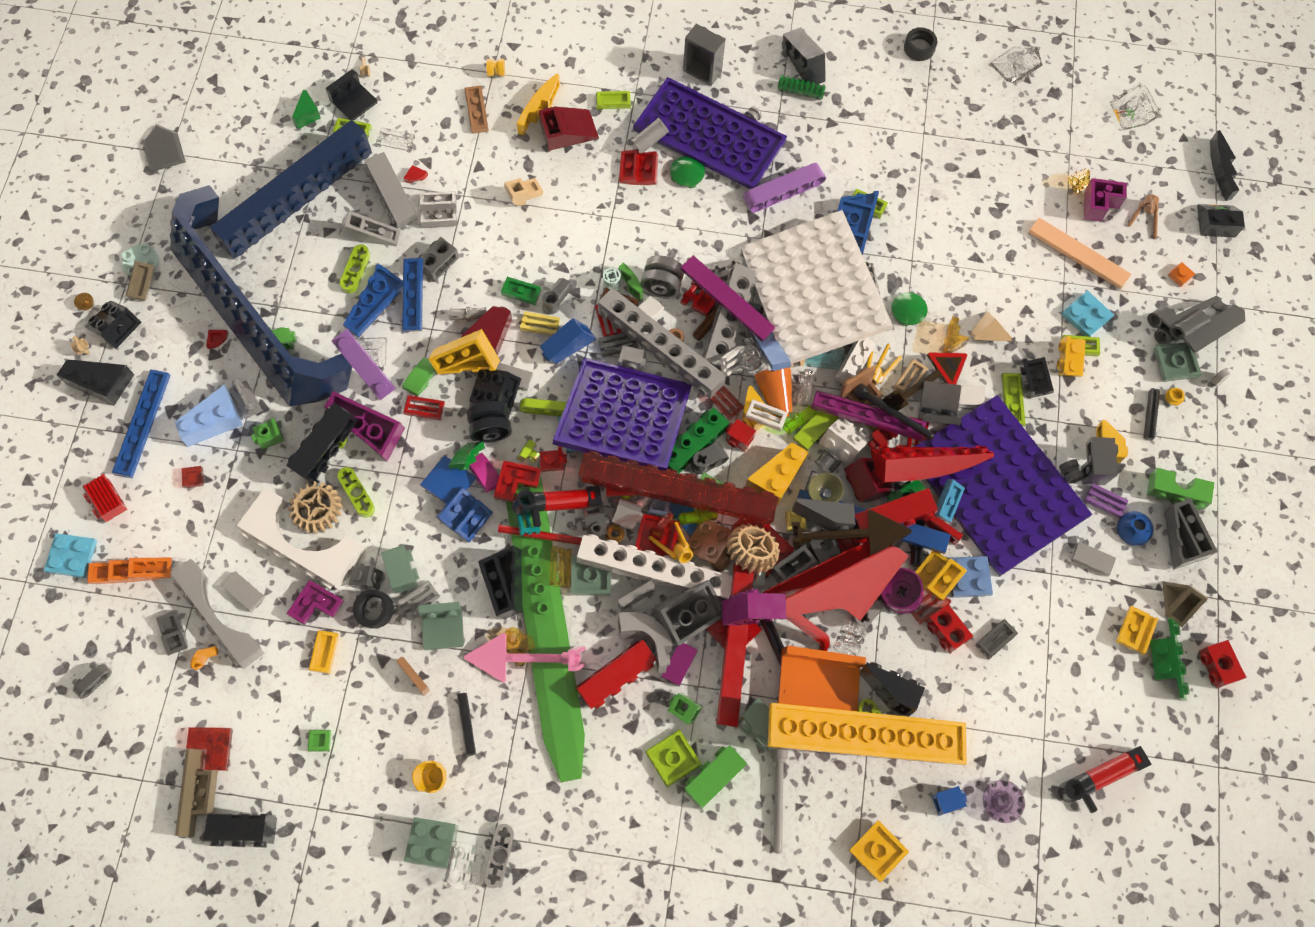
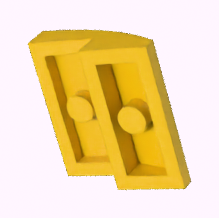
M932 551L915 571L922 580L923 590L941 601L946 598L967 572L965 568L953 559L949 560L935 551Z

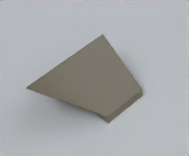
M1162 581L1165 616L1173 618L1175 623H1179V626L1183 627L1208 600V597L1190 585Z

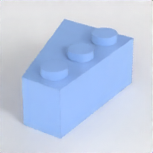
M225 384L175 421L180 439L187 447L243 425L233 397Z

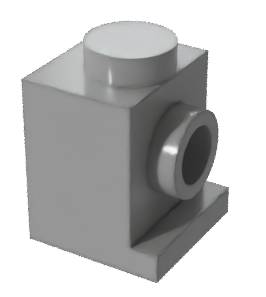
M623 345L618 366L641 371V368L645 369L647 358L644 357L645 350Z

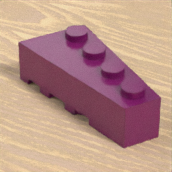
M333 391L324 408L327 409L333 403H336L357 419V422L351 432L388 461L405 427L401 422Z

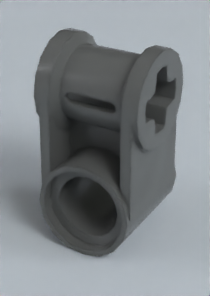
M715 442L694 455L691 464L692 471L696 474L706 473L715 467L723 465L728 461L729 456L721 444Z
M827 447L819 458L815 460V463L826 473H833L842 462Z

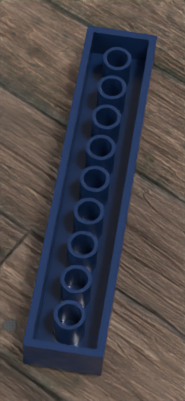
M350 120L210 226L220 246L233 259L241 256L248 248L257 244L261 238L271 233L274 228L284 223L292 214L298 212L305 204L314 200L318 194L327 190L331 184L340 180L344 174L354 169L362 160L367 159L372 154L366 132L353 120Z

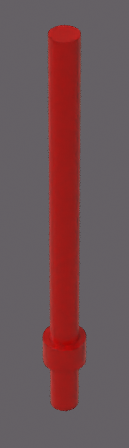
M498 526L499 533L520 536L518 527ZM540 531V534L532 532L531 535H528V533L521 535L581 545L582 541L581 537Z

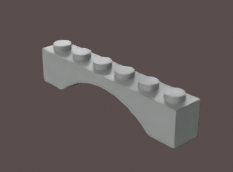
M189 559L170 573L174 578L173 584L179 591L183 589L186 593L183 596L190 605H195L197 616L201 620L205 619L208 625L206 628L213 636L217 634L220 638L217 641L224 651L229 650L232 654L229 658L236 666L241 665L243 668H246L265 654L250 634L228 628L216 617L208 599V577L196 562Z

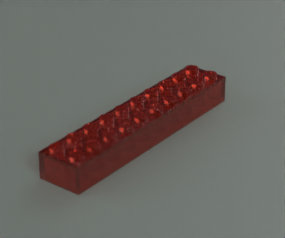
M595 451L583 453L578 473L579 482L765 525H770L774 521L779 497L774 496L772 492L763 491L759 493L755 492L754 488L746 486L741 489L729 482L719 484L716 483L715 479L704 478L702 480L690 473L680 475L677 474L678 471L673 469H666V471L658 470V466L647 464L645 467L638 465L639 462L634 460H627V462L619 461V457L608 455V458L600 456V453Z

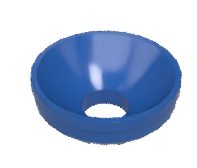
M1138 511L1124 514L1117 522L1118 535L1125 543L1132 546L1144 545L1151 539L1154 532L1153 524L1149 517ZM1136 520L1144 524L1143 530L1135 528L1134 522Z

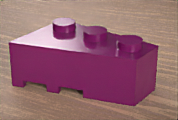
M756 589L746 590V592H740L737 595H730L729 599L722 601L723 625L742 626L759 623V620L766 619V622L773 621V619H787L785 594L759 593V590Z

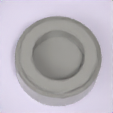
M1223 369L1212 378L1211 382L1217 387L1231 373Z

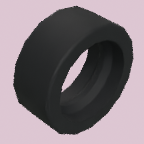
M925 27L914 28L907 34L904 51L907 56L916 61L928 60L936 50L938 44L937 36L933 31ZM915 39L925 40L929 43L930 48H916L911 41Z
M368 589L356 597L352 611L355 620L359 624L371 629H378L385 626L391 620L394 605L388 594L377 589ZM377 597L382 600L383 609L376 620L370 621L365 618L364 607L371 598Z

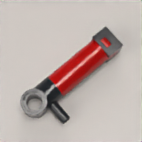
M586 486L582 490L547 492L522 490L513 500L512 509L516 514L522 516L531 512L533 526L540 527L539 512L583 509L602 505L603 503L599 486ZM520 500L525 501L527 505L522 504Z
M1138 746L1061 783L1058 788L1059 797L1069 803L1083 799L1089 812L1094 813L1098 809L1090 794L1152 764L1142 746ZM1069 786L1074 788V796L1070 795L1068 791Z

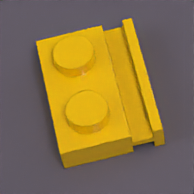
M1130 606L1116 643L1133 651L1140 652L1141 655L1146 654L1159 618H1154L1150 614Z

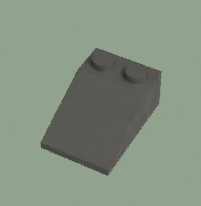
M710 580L689 588L651 609L657 621L668 632L672 645L680 646L722 618V604Z

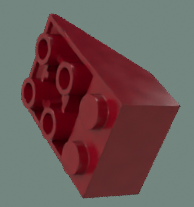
M554 106L538 110L541 129L549 151L599 139L589 109Z

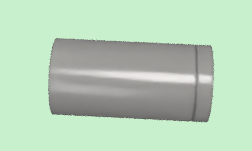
M657 118L631 141L642 154L665 136L669 130Z

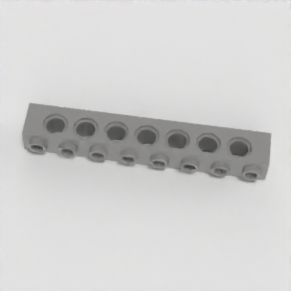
M614 288L610 289L598 301V313L601 317L607 318L615 328L624 331L629 339L638 342L642 349L652 353L659 362L665 363L673 373L683 377V380L697 388L701 395L711 399L725 384L726 375ZM699 376H705L706 379H701Z

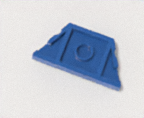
M879 191L864 195L861 193L855 196L841 197L837 212L843 210L862 255Z

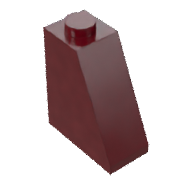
M492 306L461 337L482 329L498 356L512 321L511 311L503 306Z

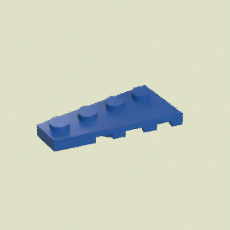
M379 263L375 267L373 276H370L367 281L368 284L365 290L359 295L357 304L353 306L343 323L344 328L348 329L358 338L403 291V280Z

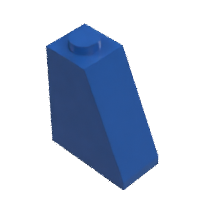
M572 318L539 347L543 351L542 356L548 362L552 361L557 364L594 342L596 337L587 325Z

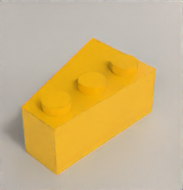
M482 329L435 348L428 358L437 374L461 373V371L471 370L472 372H478L479 370L486 369L495 371L500 362Z

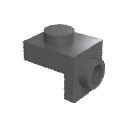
M352 566L348 586L353 588L369 587L379 590L383 571L372 566Z

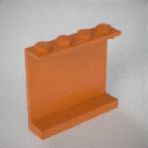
M787 645L782 649L778 703L858 712L860 668L866 664V657Z

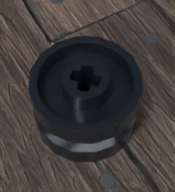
M488 401L471 406L467 410L471 440L492 443L509 437L512 433L511 422L508 420L510 414L507 404Z

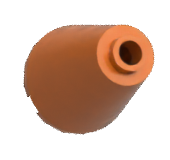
M790 367L776 371H769L767 369L755 374V381L767 404L788 412L786 418L790 417L789 414L792 413V378ZM773 414V416L782 419L781 416Z

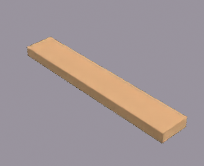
M1041 218L1037 219L1028 232L1119 289L1123 287L1131 275L1128 271Z

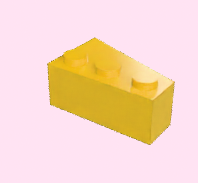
M791 443L746 480L745 487L772 503L779 505L806 461L809 452Z

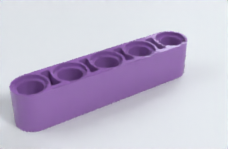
M812 163L748 190L744 193L743 199L750 211L755 213L821 185L825 182L826 176L818 163Z

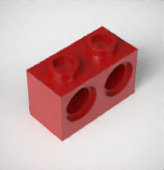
M949 604L925 621L928 630L938 637L941 647L950 654L973 637L972 633ZM937 618H942L946 625H940ZM950 634L956 635L958 642L952 641Z

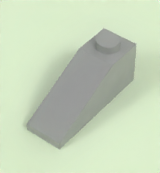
M348 211L342 219L339 235L359 242L397 246L401 229Z

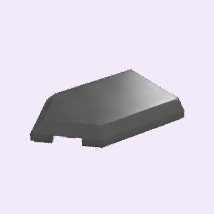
M156 124L143 141L150 171L153 172L185 163L178 133Z

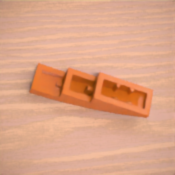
M172 557L129 558V560H109V563H89L88 584L128 583L171 578Z

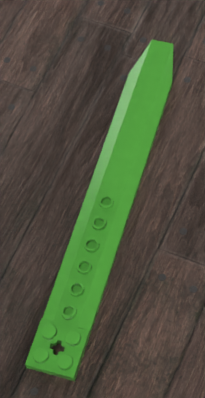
M541 476L538 488L529 487V491L544 492ZM518 485L515 497L520 492L518 489L521 488V485ZM506 501L509 524L512 527H518L517 515L512 509V502ZM547 511L539 512L541 520L540 531L550 532ZM529 512L531 527H534L531 512ZM523 515V516H522V519H523L524 528H527V527H526L525 516ZM511 534L513 545L522 550V606L530 654H562L563 652H568L570 644L552 541ZM531 662L544 744L561 783L582 779L585 733L578 692L574 688L577 686L574 671H568V665H563L562 663Z

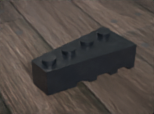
M333 403L325 410L321 420L314 424L309 436L301 441L296 453L289 457L286 466L311 484L314 481L319 484L320 481L317 480L321 472L326 473L329 468L327 466L329 459L337 455L340 441L344 442L357 419L345 409Z

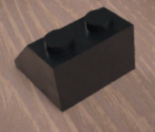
M1197 205L1201 236L1236 238L1245 227L1243 211L1233 205Z

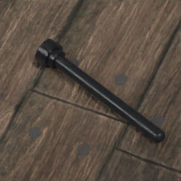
M860 384L855 390L854 397L859 400H868L927 439L932 440L934 438V433L872 395L869 387Z

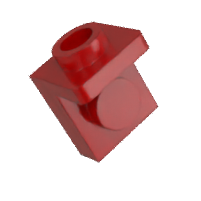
M558 446V450L539 452L542 472L564 470V463H567L566 452H562V447Z

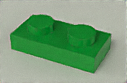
M507 276L501 290V295L536 306L542 288Z

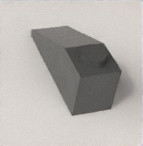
M796 498L792 506V512L827 531L852 530L855 526L854 504Z

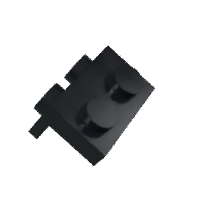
M1045 357L1029 361L1026 358H1022L1020 371L1022 376H1026L1027 381L1024 382L1026 393L1030 392L1031 398L1054 393Z

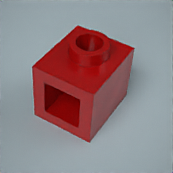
M739 419L734 424L730 423L725 431L727 433V443L731 447L739 448L743 452L746 451L756 435L755 429Z

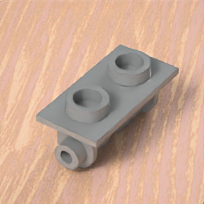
M239 379L233 380L232 387L229 390L244 418L247 419L263 411L246 380L242 382Z

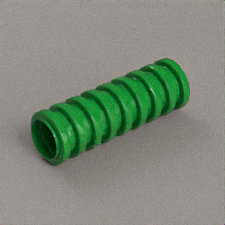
M781 75L777 88L778 90L783 89V91L788 90L789 93L793 91L794 94L797 92L799 95L814 96L815 99L819 97V100H822L826 86L825 84L822 86L820 83L805 82L804 79L800 81L799 78L796 80L794 77L789 78V76L784 77V75Z

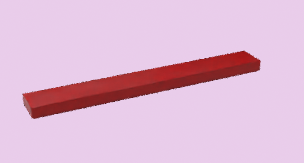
M734 563L730 595H737V593L751 590L753 587L754 571L749 573L748 569L742 570L740 565L735 566L736 563ZM727 625L717 725L738 727L748 625Z

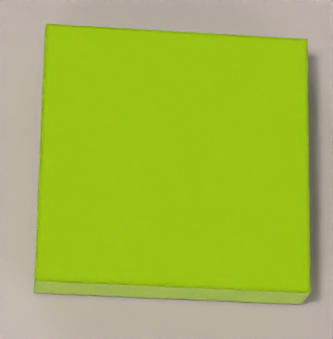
M680 729L645 751L667 788L702 766V763Z

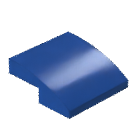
M444 455L420 486L447 504L460 487L467 490L476 477L467 470L450 469L451 459Z
M460 487L436 518L470 543L492 515L493 511L480 500L475 499L463 487Z

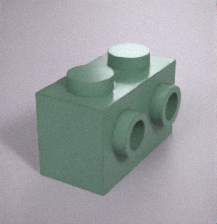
M404 545L381 552L390 585L395 594L418 586L417 580L420 578L417 569L412 568L411 562L414 561L411 550H407Z

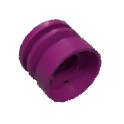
M899 568L881 593L887 608L899 614L912 613L918 609L923 601L924 591L922 580L917 573L911 569ZM903 588L904 591H907L905 592V597L899 594V589Z

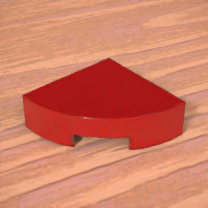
M412 165L403 178L404 182L422 181L428 176V172Z
M208 330L207 349H213L222 345L226 341L229 332L227 330Z

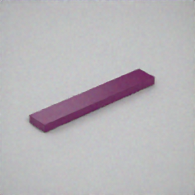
M694 255L681 266L680 270L759 340L763 342L775 330L776 327Z
M816 390L811 409L915 440H922L923 435L882 409ZM910 418L924 428L926 427L927 422Z

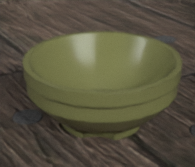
M819 473L809 482V497L811 500L839 502L844 493L843 483L832 473ZM822 489H828L831 492V496L829 498H822L819 492Z

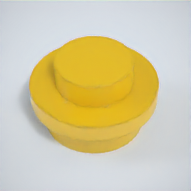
M1170 388L1165 393V399L1170 405L1178 406L1184 401L1185 394L1180 388Z

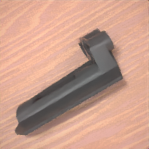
M1214 296L1179 314H1176L1167 306H1162L1147 316V321L1151 327L1157 328L1154 337L1159 344L1165 345L1168 342L1183 339L1193 353H1196L1246 321L1245 310L1235 304L1227 305L1222 302L1223 298ZM1211 306L1219 312L1208 317L1203 310Z

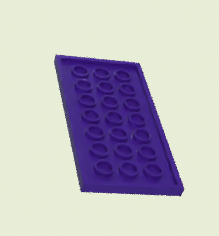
M669 77L666 78L633 125V130L640 133L659 118L669 132L658 140L657 143L683 156L699 161L703 166L748 189L757 187L787 140L786 135Z

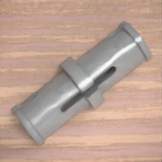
M468 306L462 309H449L450 321H471V319L481 318L487 312V307L470 308Z

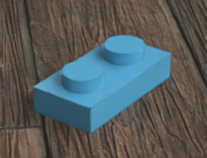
M947 479L937 504L938 511L934 515L944 522L951 523L965 488L955 480Z

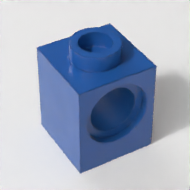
M959 786L931 796L938 816L967 807L966 794L963 790H960Z

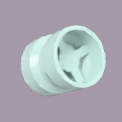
M608 268L603 272L604 289L605 287L608 289L614 288L618 291L621 286V273L616 268Z

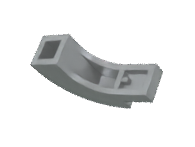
M619 613L618 627L620 639L638 638L646 641L652 647L657 659V673H666L667 666L670 665L669 653L672 650V641L663 625L653 617L643 613Z

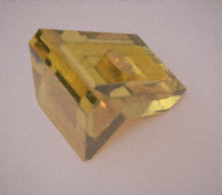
M952 316L948 323L941 353H953L965 347L970 339L969 337L959 335L961 326L958 325V317Z

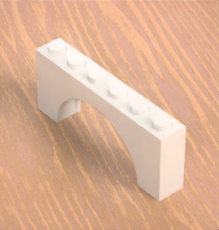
M265 487L236 525L241 530L240 534L248 540L251 538L257 540L256 544L265 550L267 547L273 550L272 554L282 560L283 557L288 559V564L296 569L301 567L306 570L304 573L310 578H319L322 580L320 583L328 589L333 587L338 590L351 573L352 566H355L365 553L363 546L347 536L335 546L321 551H306L292 546L284 539L280 529V515L286 502L281 496Z

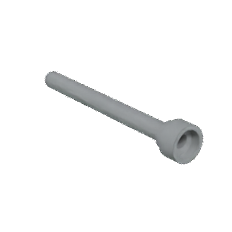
M772 749L771 759L775 763L774 852L780 854L782 852L783 765L786 763V759H788V750Z

